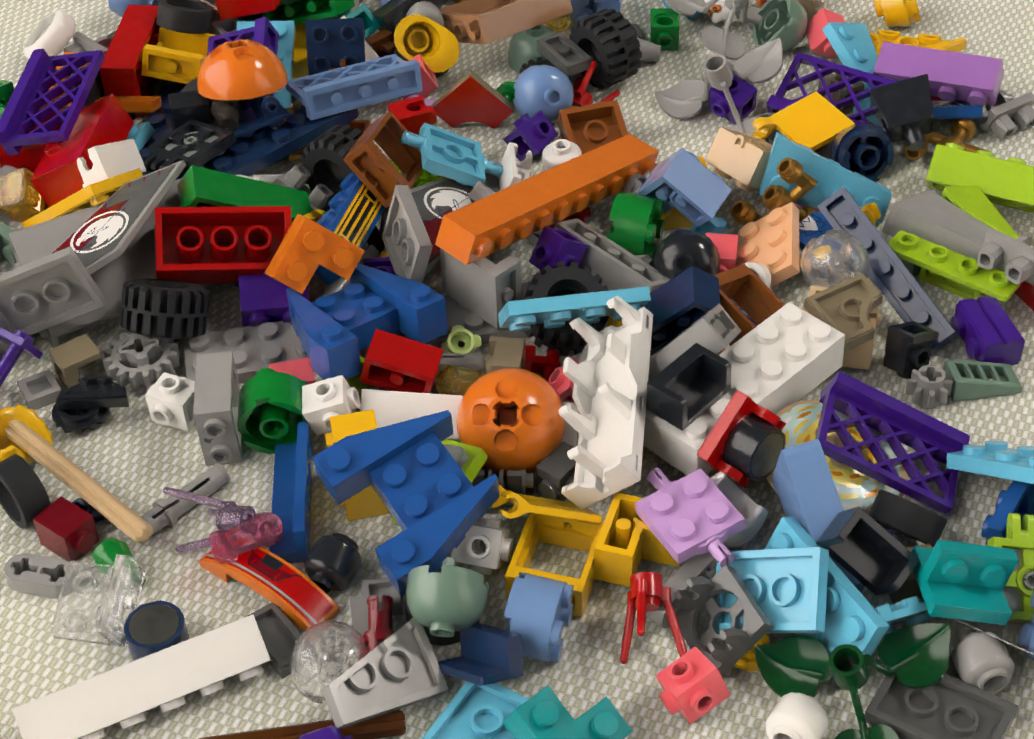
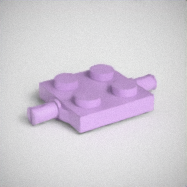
M655 468V473L651 470L647 475V480L652 483L657 491L635 502L636 513L674 560L680 564L695 555L708 552L711 553L722 568L727 564L731 565L735 556L723 543L728 537L745 529V518L701 468L673 482L668 480L660 468Z

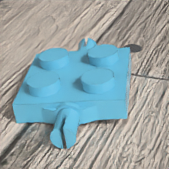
M425 122L419 130V135L405 130L401 137L402 144L418 148V151L421 153L422 168L435 176L441 175L453 179L461 185L474 187L479 180L484 184L486 180L485 173L500 178L503 173V165L493 163L485 158L479 142Z

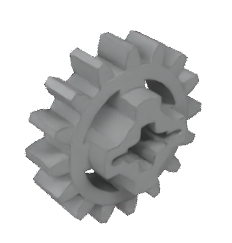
M121 333L119 334L121 340H111L109 342L111 349H104L103 351L105 357L103 363L106 374H109L113 381L118 380L121 386L131 383L132 390H136L139 384H144L148 389L151 383L157 381L164 372L174 375L173 367H179L180 365L178 345L174 343V339L150 337L135 333L128 336Z

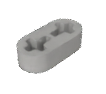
M22 553L10 558L4 567L5 576L10 588L17 592L61 599L73 594L78 586L74 566L66 560Z

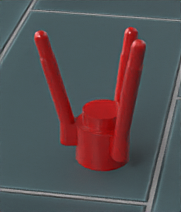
M596 61L591 62L583 80L581 77L576 78L573 85L574 98L572 106L580 107L593 104L592 95L585 89L597 66ZM616 90L601 101L608 102L614 100L620 95V91Z
M639 572L630 576V591L627 592V612L620 662L622 664L628 662L636 610L637 635L643 636L645 634L646 612L658 610L660 608L659 603H663L680 657L687 653L671 601V588L662 585V576L658 573Z

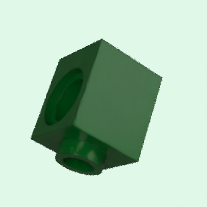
M671 8L650 9V42L661 45V51H678L679 13Z

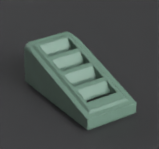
M955 359L944 361V380L953 381L950 395L953 402L1017 394L1022 391V386L1010 364ZM1000 376H1004L1006 381H1002Z

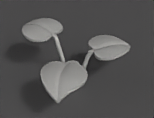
M665 0L672 10L689 17L694 16L696 11L704 13L719 1L711 0L706 4L704 0ZM725 0V6L731 12L724 29L712 25L704 27L700 35L702 43L715 54H721L727 59L738 60L745 53L746 45L740 35L729 32L736 12L739 11L741 22L747 23V29L752 33L754 23L759 24L762 17L758 14L760 9L748 6L750 0Z
M775 39L751 50L739 58L734 66L731 62L728 63L725 56L721 54L708 57L703 63L705 71L703 78L705 82L691 79L680 82L666 90L655 92L660 107L672 118H691L702 111V101L709 99L711 85L717 90H723L736 121V125L728 126L727 129L752 135L753 131L757 130L753 127V121L759 117H750L742 122L728 88L732 84L733 75L739 80L748 78L753 84L764 83L777 76L783 67L781 39Z

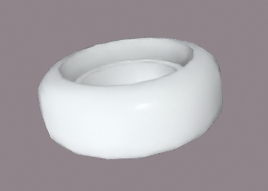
M57 10L49 14L27 39L24 46L25 57L29 60L33 50L45 49L48 56H57L75 32L76 23L74 18L64 10Z

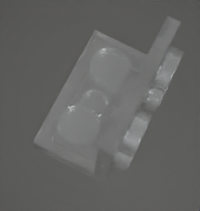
M116 554L113 566L70 561L67 566L49 634L56 639L127 647L124 623L128 615L137 608L145 576L144 569L132 556Z

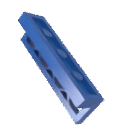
M309 422L297 423V443L275 444L269 551L288 563L305 562L310 553L313 448Z

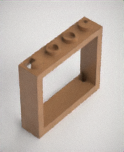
M464 0L439 9L443 16L444 27L456 36L458 42L483 45L573 13L570 0Z

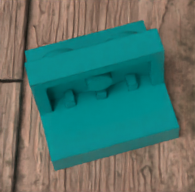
M938 540L934 548L914 546L912 553L919 559V562L913 569L929 616L999 625L1007 624L1012 612L1004 595L1003 588L1019 562L1014 549Z

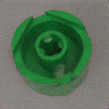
M627 192L618 193L614 199L609 221L612 222L611 232H607L606 237L633 255H649L651 259H654L657 245L654 244L655 238L661 239L664 231L665 220H662L661 217L665 200Z
M263 368L258 370L256 376L250 378L242 386L238 400L237 428L248 447L258 452L275 454V444L297 443V423L307 422L302 415V386L308 385L306 381L287 373Z

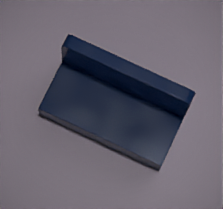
M476 622L468 629L460 631L461 656L438 661L442 673L478 685H488L523 676L521 634Z

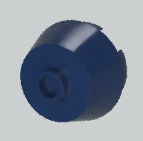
M863 124L845 128L835 137L831 147V157L840 166L877 182L880 180L877 177L884 172L887 165L891 167L894 158V148L887 134L881 128L871 124Z

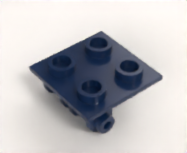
M363 18L305 20L308 75L328 71V68H340V59H345L346 66L366 61Z
M268 94L249 99L251 108L218 120V124L226 130L233 131L235 138L244 139L253 136L256 133L255 130L265 126H278L284 122L283 119L292 115L280 105L278 99Z

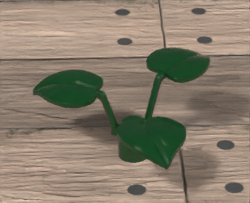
M924 623L904 627L892 632L885 637L878 648V657L885 666L873 661L869 654L863 655L858 647L851 644H843L836 647L829 656L823 643L809 636H792L770 644L755 646V657L764 681L779 697L792 692L803 693L814 698L818 693L820 681H829L832 675L840 688L850 692L859 730H844L835 739H899L896 732L888 725L879 724L867 729L858 689L863 687L868 680L869 673L867 667L887 677L896 673L898 681L908 688L930 687L940 681L947 671L950 660L951 628L949 624Z

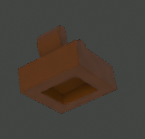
M383 29L365 39L379 57L395 54L396 46L393 40V32Z

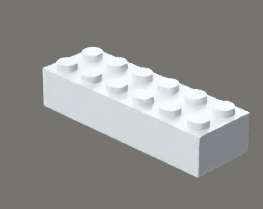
M788 302L719 355L728 360L732 365L731 390L687 428L681 431L647 409L643 446L686 475L700 468L707 475L713 469L697 456V452L734 393L738 390L748 395L756 404L777 414L786 406L801 400L843 366L845 334Z

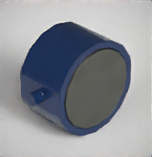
M153 601L142 604L128 615L124 623L125 638L134 661L189 640L184 615L180 608L170 602Z

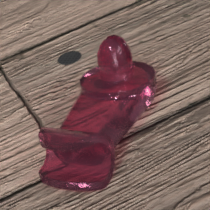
M262 512L226 533L222 530L212 532L209 536V543L213 555L219 563H231L237 561V555L278 543L284 535V526L282 520L277 515L270 512Z

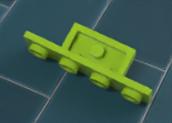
M900 230L888 242L900 259L921 267L920 280L962 298H974L977 300L978 297L985 296L986 294L1006 302L1020 286V284L1017 285L1007 280L1004 275L1005 271L996 268L986 270L977 265V260L927 241L912 233Z

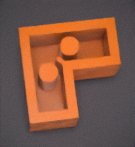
M297 214L267 267L265 274L303 294L319 265L349 281L365 250L308 217Z

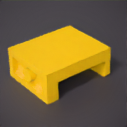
M160 27L157 45L146 44L143 47L141 75L188 84L198 77L200 67L207 57L209 37L216 35L210 33H182Z

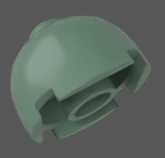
M767 0L758 12L762 16L759 24L754 23L752 37L756 44L761 46L780 38L782 52L789 51L806 36L807 14L802 4L797 0Z
M540 24L514 34L508 48L510 68L519 73L524 63L528 64V61L531 59L535 62L539 57H542V60H546L537 51V40L557 32L548 26Z
M429 565L413 568L409 572L406 602L412 617L419 624L430 628V634L443 638L453 637L455 632L463 631L473 626L483 614L488 599L489 582L487 581L483 584L484 576L482 574L453 565H442L441 572L428 573Z

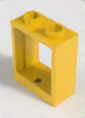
M529 513L505 575L506 602L508 601L515 578L519 577V572H524L573 585L574 591L571 603L574 604L572 616L583 617L595 581L594 547L604 522L595 523ZM542 542L589 552L580 579L530 569L529 567L538 543Z

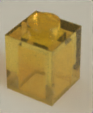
M25 167L0 176V211L18 222H24L44 211L45 200L29 182L34 173Z

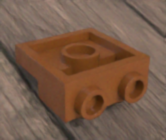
M617 100L608 102L598 101L591 105L570 106L559 110L557 124L562 139L577 144L582 154L628 135Z

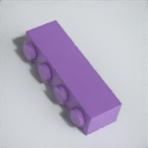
M883 41L873 71L874 75L894 81H902L928 74L931 96L939 97L945 101L959 100L982 106H995L1004 77L1003 59Z

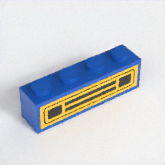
M350 173L339 185L342 190L329 201L328 205L331 208L319 218L317 223L362 249L385 207L357 175ZM320 265L315 271V274L327 285L341 278Z

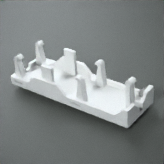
M619 296L609 299L607 305L610 309L614 308L622 317V326L614 327L610 325L598 332L579 317L569 322L571 328L575 329L589 344L587 361L577 364L570 357L564 359L563 374L574 382L572 397L580 414L571 409L570 403L560 407L558 410L560 416L579 433L578 446L567 451L569 459L576 461L574 482L562 487L561 494L580 509L601 501L641 480L653 314L645 307L638 310L634 309Z

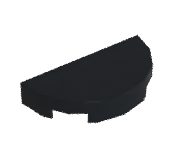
M93 375L78 379L79 384L70 387L67 391L65 388L60 391L56 399L58 410L129 407L126 388L113 382V378L109 376Z

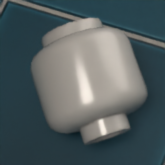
M972 631L959 639V642L952 651L951 661L962 681L991 694L998 693L1007 687L1013 675L1015 665L1003 642L999 640L1000 637L992 632Z

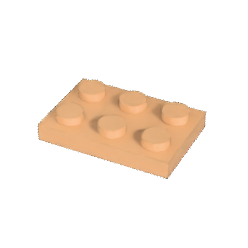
M793 202L773 209L768 215L755 222H749L738 230L737 266L747 262L764 264L771 274L769 288L800 273L799 209Z

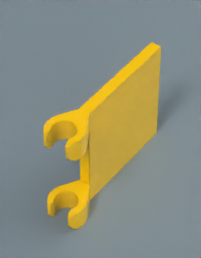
M815 91L769 117L755 119L753 127L757 130L753 131L752 135L764 140L776 128L783 135L787 136L789 140L815 151L833 141L845 128L855 126V123Z
M499 485V498L490 507L495 508L508 502L514 504L508 511L502 509L498 511L504 517L511 519L529 512L601 523L603 517L587 508L580 509L573 502L517 494L513 491H506L501 485Z

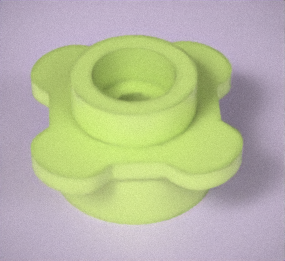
M455 325L451 328L447 341L441 344V349H444L443 353L470 354L481 346L482 341L479 335H473L469 330L464 329L462 325ZM463 342L465 345L464 347H459L458 343Z

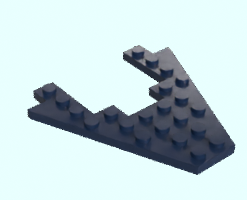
M163 85L158 96H161L162 106L151 113L147 119L155 132L142 150L139 151L143 161L149 157L147 147L174 130L168 94L180 93L184 88L183 86ZM302 105L277 130L267 128L255 130L256 133L253 136L238 139L222 155L216 156L205 163L203 168L228 174L250 176L308 145L330 127L332 128L338 124L343 126L358 118V108L310 120L307 117L305 106ZM182 170L177 179H181L187 171ZM146 171V172H144V173H142V174H143V176H144V175H147V174H149V173H152V171H151V172H150V171Z

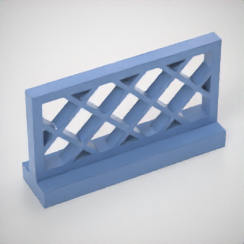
M396 54L290 80L286 85V90L305 106L307 117L310 120H315L422 92L423 85L420 63L416 60L405 62Z

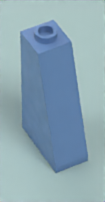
M815 439L781 450L771 481L786 516H794L817 542L836 515L844 511L819 439ZM829 555L831 560L859 592L862 593L865 586Z

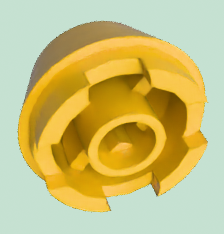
M877 0L873 2L878 18L883 16L887 27H911V24L921 21L916 0Z

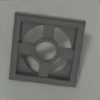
M725 565L711 580L702 576L688 578L686 582L693 592L677 590L674 593L678 603L683 608L676 615L683 638L690 649L696 646L717 667L721 677L773 627L736 570L728 565ZM722 593H730L739 599L730 608L721 607L716 597ZM706 608L711 615L709 629L699 637L698 619L700 613ZM729 613L732 618L731 628L722 629L718 632L717 623L719 618L723 614ZM744 614V623L742 630H740V617ZM720 639L724 640L726 643L722 644L716 641Z

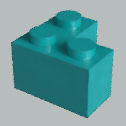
M548 685L517 707L502 723L514 739H624L633 732L607 696L574 720Z

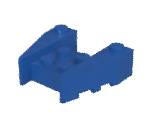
M357 264L350 277L351 284L333 294L321 296L312 303L292 288L286 289L293 329L302 342L305 355L309 357L312 370L324 380L343 375L346 380L362 373L359 350L370 346L376 329L392 334L402 332L411 340L424 344L448 333L445 297L423 283L362 264Z
M449 410L346 436L312 457L318 477L338 505L372 485L403 530L398 535L375 548L379 566L400 597L406 594L409 572L413 568L422 565H429L428 573L437 572L454 547L457 548L466 538L465 534L479 517L482 518L499 498L498 477L495 474L473 486L441 442L454 434L452 416Z

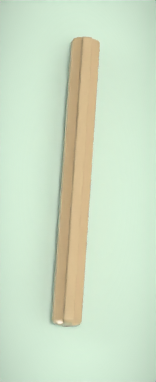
M16 419L9 422V426L5 428L4 432L11 441L133 541L141 544L148 541L149 537L153 534V528L149 523L26 424Z

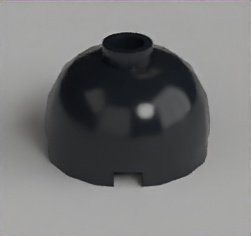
M682 230L670 234L661 241L654 257V268L670 280L692 266L715 275L719 273L721 265L719 251L714 242L708 236L692 230Z

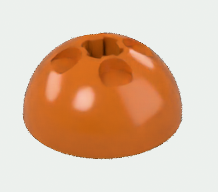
M240 39L225 42L207 55L199 70L197 87L198 93L209 99L245 100L262 97L282 89L287 85L288 77L281 60L272 50L261 43Z
M519 368L498 369L477 379L464 394L457 412V434L460 443L479 447L489 456L482 466L483 470L488 472L489 469H493V474L499 475L500 469H504V476L506 477L507 470L522 471V469H526V473L536 471V466L553 452L563 440L566 422L558 412L563 404L554 388L539 375ZM515 407L514 410H510V409H509V410H505L506 408H512V409H513V408Z

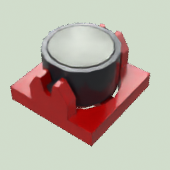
M737 390L700 447L697 456L715 472L725 473L736 485L746 488L751 481L750 479L754 481L763 480L775 469L780 452L785 449V434L782 430L786 423L780 420L781 418L756 404L748 395Z

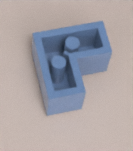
M682 148L656 166L636 194L665 200L663 213L674 207L699 227L714 217L732 189L724 183L719 175L712 173L702 165L697 156Z

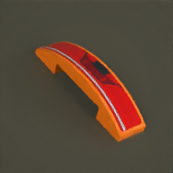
M226 537L199 560L201 567L228 583L234 578L282 608L283 612L296 627L312 637L317 635L340 613L339 606L301 571L274 553L251 542Z

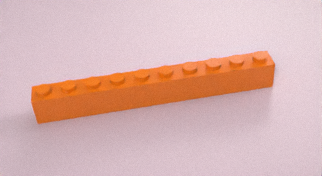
M631 134L623 136L443 215L435 245L465 265L481 258L483 259L495 251L504 249L520 239H525L527 236L543 230L544 226H550L558 221H562L574 213L581 212L583 209L595 203L597 204L601 200L616 195L623 190L632 174L639 173L644 175L646 170L649 172L654 170L657 166L655 161L659 151Z

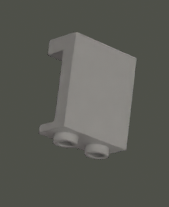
M440 248L443 293L496 329H499L498 314L508 301L522 300L521 261L510 255L497 264L487 258H481L465 265Z

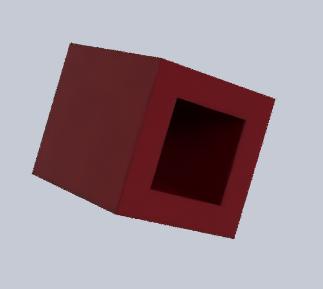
M62 496L33 518L41 545L71 564L89 552L100 541L93 515Z

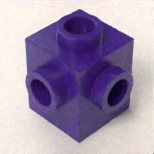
M733 75L732 84L728 89L741 121H743L756 108L757 88L750 85L746 80H739ZM711 86L709 109L717 116L724 117L736 125L723 90H717Z
M540 110L531 117L526 113L513 123L516 128L503 140L507 145L509 142L518 145L516 157L519 161H523L529 150L532 152V156L536 154L538 158L541 157L545 147L559 134Z
M544 226L529 259V263L538 268L540 274L547 265L554 269L556 262L564 261L565 266H569L571 262H576L579 266L588 245L568 231Z

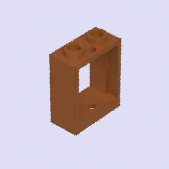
M390 110L366 128L343 159L385 208L391 204L395 185H408L409 189H411L423 171L420 151H418V148L401 143V137L407 129ZM373 140H375V141L377 142V144L384 150V152H385V153L391 158V160L398 166V168L402 171L401 173L395 168V166L388 160V158H387V157L381 152V150L375 145V143L373 142Z
M746 264L713 275L719 278L721 306L741 329V332L729 344L730 346L756 327L730 299H733L758 325L785 305Z

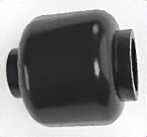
M340 533L320 537L304 562L305 572L325 593H329L331 590H345L352 582L362 563L357 543Z

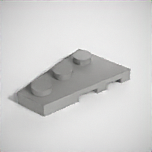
M412 618L322 689V693L335 726L341 729L441 696L449 688L423 625Z

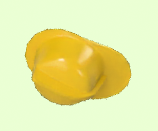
M420 14L409 15L403 18L396 26L394 44L398 52L407 60L420 54L434 73L445 72L458 61L460 48L456 36L447 28Z

